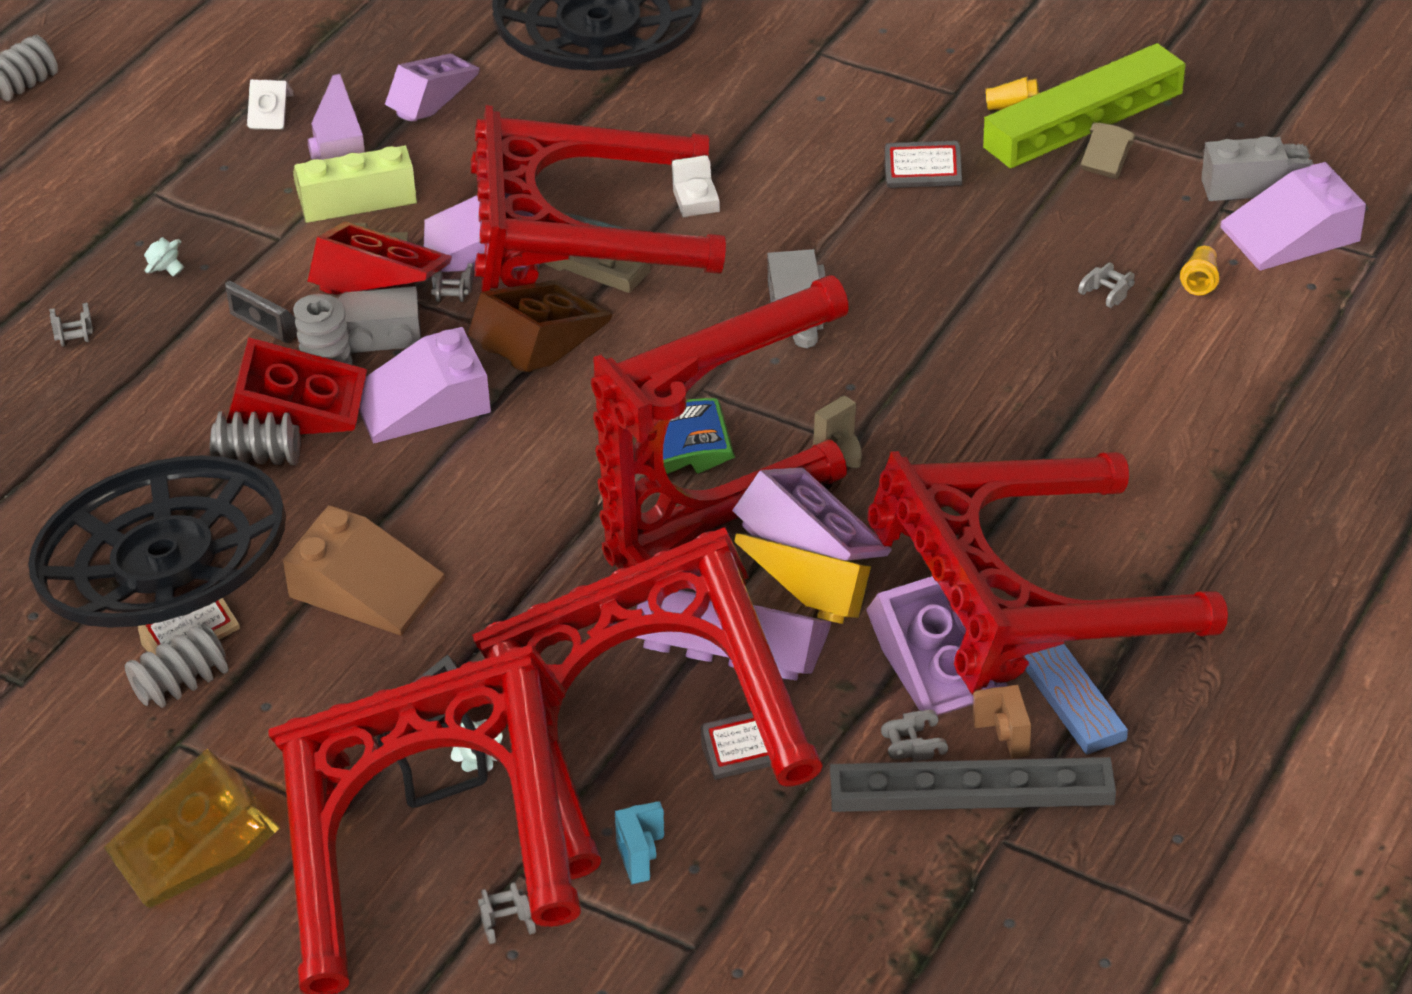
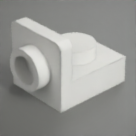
M705 155L674 160L672 162L673 192L682 216L689 217L720 212L719 197L711 179L709 157Z

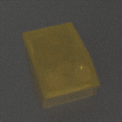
M206 749L104 848L143 904L148 908H152L246 861L280 827L241 776L210 750Z

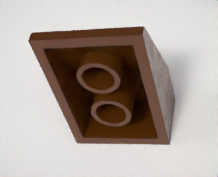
M552 280L481 292L468 336L480 342L484 350L500 354L510 360L512 367L520 371L531 372L533 369L553 365L609 323L613 314L557 281Z

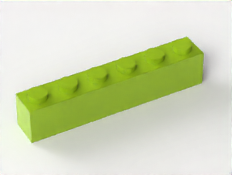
M1158 43L986 116L984 119L983 148L1010 169L1091 134L1090 129L1093 123L1111 125L1182 94L1185 63Z

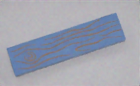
M1065 644L1025 655L1029 662L1025 671L1086 755L1127 741L1128 729Z

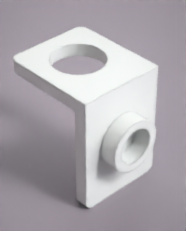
M250 80L247 122L250 129H284L286 97H293V90L287 81Z

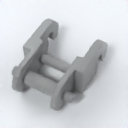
M1109 262L1101 269L1095 267L1080 282L1078 292L1085 295L1086 291L1091 292L1102 285L1113 290H1111L1106 299V306L1112 308L1114 304L1118 305L1127 297V290L1135 284V276L1132 272L1123 275L1114 271V264ZM1109 278H1112V279H1114V280H1116V281H1118V282H1116V284H1114V283H1112V282H1110V281H1108V280H1109Z
M473 263L467 264L466 272H462L461 279H442L441 270L432 276L433 289H431V294L435 295L436 302L440 301L441 296H459L460 302H464L465 295H469L472 290ZM443 285H459V288H443Z
M83 303L84 312L80 314V321L61 324L60 318L56 317L55 309H49L55 341L60 340L61 347L65 345L64 340L84 337V340L89 342L88 335L93 334L88 303ZM82 326V329L63 332V329Z
M922 710L904 713L903 719L888 721L881 727L882 735L885 738L891 739L892 744L888 748V754L892 759L912 757L913 762L932 759L935 748H938L941 755L947 753L948 745L946 740L942 738L923 740L922 738H917L916 731L923 730L925 720H928L930 726L937 725L938 716L935 711ZM910 735L911 739L901 741L900 737Z
M515 882L511 883V890L488 895L485 889L481 890L482 899H478V905L481 910V919L489 944L496 943L495 933L492 929L495 926V918L517 913L520 920L525 921L529 935L536 933L535 923L531 920L526 894L524 895L523 889L517 890ZM511 900L514 902L515 906L493 911L492 905Z

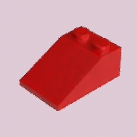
M344 221L317 237L307 282L320 285L319 289L333 295L427 280L451 263L452 256Z
M248 337L226 421L231 423L234 413L240 412L243 423L248 424L251 412H256L260 424H264L267 414L270 412L274 414L276 424H281L284 413H289L292 424L299 426L300 435L354 431L367 369Z

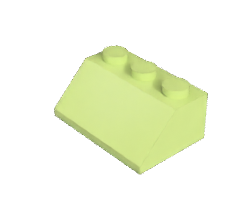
M406 145L399 147L390 146L381 150L364 153H349L345 156L324 160L314 159L307 163L294 165V181L306 223L417 203L413 166Z

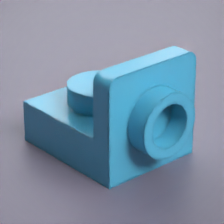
M659 801L615 811L616 844L631 884L650 880V860L656 859L654 841L664 837V810Z

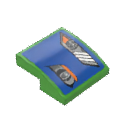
M717 398L686 400L687 406L684 413L670 420L663 446L666 474L689 464L699 474L735 458L721 404Z

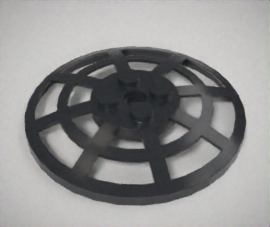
M509 0L492 1L493 23L498 34L507 45L519 54L534 61L571 70H610L635 66L654 60L684 43L696 30L703 12V0H690L692 6L672 12L667 0H651L658 8L660 14L640 17L639 6L647 0H533L526 13L506 8ZM554 1L559 5L556 11V18L538 16L541 9L548 2ZM692 17L680 32L660 44L658 43L666 35L672 22ZM504 19L525 24L527 33L535 44L527 45L513 36L504 26ZM660 25L648 40L635 36L640 28ZM536 26L557 29L561 37L546 41L539 34ZM573 44L589 48V54L573 53L561 48ZM620 44L631 47V49L621 52L603 54L605 48Z
M183 456L135 466L111 475L86 488L66 502L50 517L39 531L31 547L28 562L30 579L40 600L52 612L67 620L88 626L109 628L135 627L187 615L232 593L251 579L269 561L279 546L285 531L286 512L279 489L268 475L250 464L226 457ZM197 477L229 480L217 499L201 496L170 498L169 480ZM151 485L153 502L127 511L107 524L90 514L97 507L120 495ZM244 485L255 490L265 498L273 512L251 526L243 512L231 504ZM204 510L206 512L197 519L191 516L172 515L171 511ZM154 516V519L134 527L126 534L119 532L135 522ZM223 516L233 523L238 531L213 540L210 528ZM75 524L92 535L80 550L74 567L48 566L55 547ZM272 528L269 537L260 550L243 567L237 569L248 553L251 539ZM104 543L113 547L110 554V564L90 566L93 557ZM237 546L234 556L223 569L210 566L215 554ZM115 577L121 586L102 596L92 588L89 580ZM47 579L74 580L80 594L90 603L75 608L53 598L48 588ZM194 579L208 581L190 592L174 597V591L178 587ZM134 593H156L155 602L133 604L122 603L121 601ZM110 610L121 613H103L102 611Z

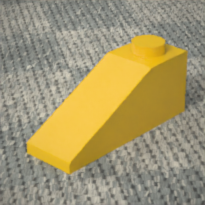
M736 533L734 542L805 606L818 609L817 618L843 624L844 617H859L871 566L833 558L747 534Z

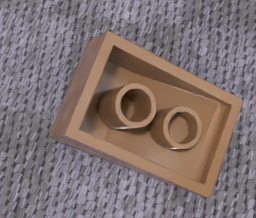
M330 505L327 506L283 559L289 597L400 636L403 635L445 581V574L366 517Z

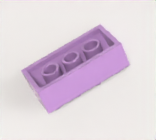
M685 590L672 593L664 599L661 609L681 614L695 599L696 593ZM648 601L637 605V609L642 608L645 615L652 614ZM710 601L708 609L701 619L716 625L722 630L713 604ZM753 605L782 678L798 680L799 673H812L829 633L831 621ZM657 632L635 637L645 639L643 648L669 653L670 646L672 645L686 648L685 657L712 662L713 654L728 657L720 647L711 641L693 634ZM729 658L728 666L734 667L732 661Z

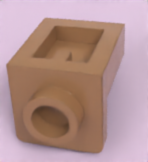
M1019 685L975 691L973 693V723L975 728L995 726L999 741L1006 740L1011 758L1030 756L1031 723Z

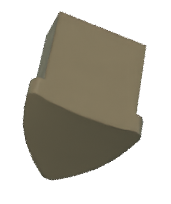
M1093 123L1090 129L1092 135L1082 159L1081 167L1085 171L1118 179L1129 148L1133 145L1135 134L1114 125Z
M844 395L815 412L813 445L831 439L840 448L845 458L846 466L859 468L861 466L862 453L860 442L854 434L856 402Z

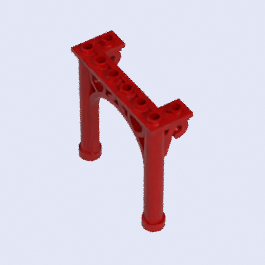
M485 105L484 119L476 120L475 141L477 145L476 151H472L470 173L477 174V201H480L478 222H481L479 243L485 244L484 253L476 254L474 275L481 277L482 292L490 291V288L498 289L499 277L508 287L533 284L538 279V264L568 260L569 256L702 268L705 273H722L726 253L725 235L708 234L707 237L587 224L570 218L552 207L540 194L535 182L537 175L545 167L568 158L596 157L672 165L674 160L708 156V135L692 133L691 137L503 118L500 117L499 111H493V106ZM505 193L511 194L510 196L505 198ZM526 211L534 216H521L515 212ZM518 266H526L525 269L521 271H516L513 269Z
M828 275L812 282L811 287L624 361L616 363L612 357L605 359L602 354L593 357L595 377L591 378V387L596 397L597 411L593 413V420L599 437V445L595 447V452L601 468V478L598 479L597 483L603 498V510L600 511V520L605 529V541L602 542V551L605 559L611 566L616 565L618 569L632 567L653 558L660 551L679 547L695 540L696 537L706 531L739 518L732 510L760 470L804 468L819 483L824 482L825 484H831L846 477L847 466L845 458L838 445L831 439L813 445L808 450L724 485L707 490H689L672 483L666 474L663 460L664 439L671 419L677 418L684 413L687 406L686 393L705 374L725 362L825 322H832L848 314L849 304L846 292L835 276ZM633 436L637 439V441H636V443H635L634 445H633ZM635 474H643L645 476L635 483ZM654 493H661L656 505L651 510L641 513V505L644 500Z
M891 451L885 470L880 474L879 487L873 503L869 506L867 519L870 527L874 529L884 547L892 546L894 540H899L901 532L906 536H910L916 550L921 554L932 572L934 580L938 582L949 600L952 610L956 612L964 625L966 633L959 650L955 654L954 666L971 695L975 691L987 687L990 680L996 683H1005L1017 678L1028 667L1029 662L1025 655L1063 645L1065 641L1179 633L1215 636L1220 635L1225 630L1228 621V609L1223 596L1217 591L1104 600L1068 598L1046 591L1019 576L994 553L987 543L981 530L979 512L984 506L997 499L1020 496L1087 493L1111 495L1123 493L1129 482V467L1122 453L1103 452L1099 453L1096 457L911 464L907 457L901 456L899 451ZM949 506L961 516L947 514L941 508ZM991 588L1000 589L1014 597L1015 600L1001 599L993 594Z
M725 527L716 531L702 533L693 541L674 549L660 551L653 558L632 567L620 568L613 572L611 576L590 585L578 586L571 590L569 594L547 603L536 604L522 614L505 621L494 622L484 630L472 634L475 644L485 659L503 654L508 649L514 647H525L531 644L540 655L545 648L555 645L557 642H572V651L562 664H547L565 689V694L574 679L591 661L603 652L626 640L657 632H682L702 637L720 647L732 661L770 757L771 767L777 782L787 787L801 785L812 780L822 770L823 765L816 747L808 743L745 585L747 584L745 579L749 578ZM686 588L696 591L695 599L681 614L661 609L664 599L670 594L677 593L679 590ZM648 601L652 614L645 615L642 608L637 610L628 609ZM710 601L713 604L722 630L716 625L701 619L707 611ZM597 622L592 629L587 631L590 638L584 642L578 630ZM561 704L551 707L556 725H558ZM558 736L556 741L550 742L570 876L571 880L595 871L600 866L602 860L589 828Z
M532 644L525 647H514L508 649L503 654L481 661L467 662L461 665L460 668L438 675L423 676L416 682L394 689L380 690L372 696L354 702L336 704L330 707L329 710L307 717L293 718L285 724L268 729L269 738L283 754L302 963L298 967L299 989L302 993L337 994L345 990L349 985L336 859L337 831L344 812L360 789L375 775L391 764L425 750L441 747L469 748L486 753L504 765L512 784L531 920L540 926L554 927L565 925L579 917L581 913L579 895L571 882L550 742L556 741L558 738L557 725L551 707L560 705V699L566 697L561 683ZM483 704L493 705L491 716L474 731L461 727L463 715L468 710L480 707ZM445 714V722L448 728H443L438 720H426ZM507 723L512 753H509L504 746L494 740L505 729ZM390 732L387 736L381 738L383 745L380 747L373 737ZM355 745H365V752L360 760L350 770H346L345 767L350 766V757L343 750Z

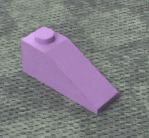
M451 53L399 64L385 105L396 110L397 116L407 121L414 122L417 119L433 116L478 75L480 68Z
M340 74L332 76L312 121L314 137L308 138V147L312 160H324L345 156L349 153L365 152L363 134Z

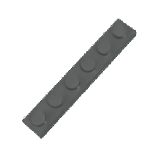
M1111 757L830 764L832 812L1115 805L1116 798Z

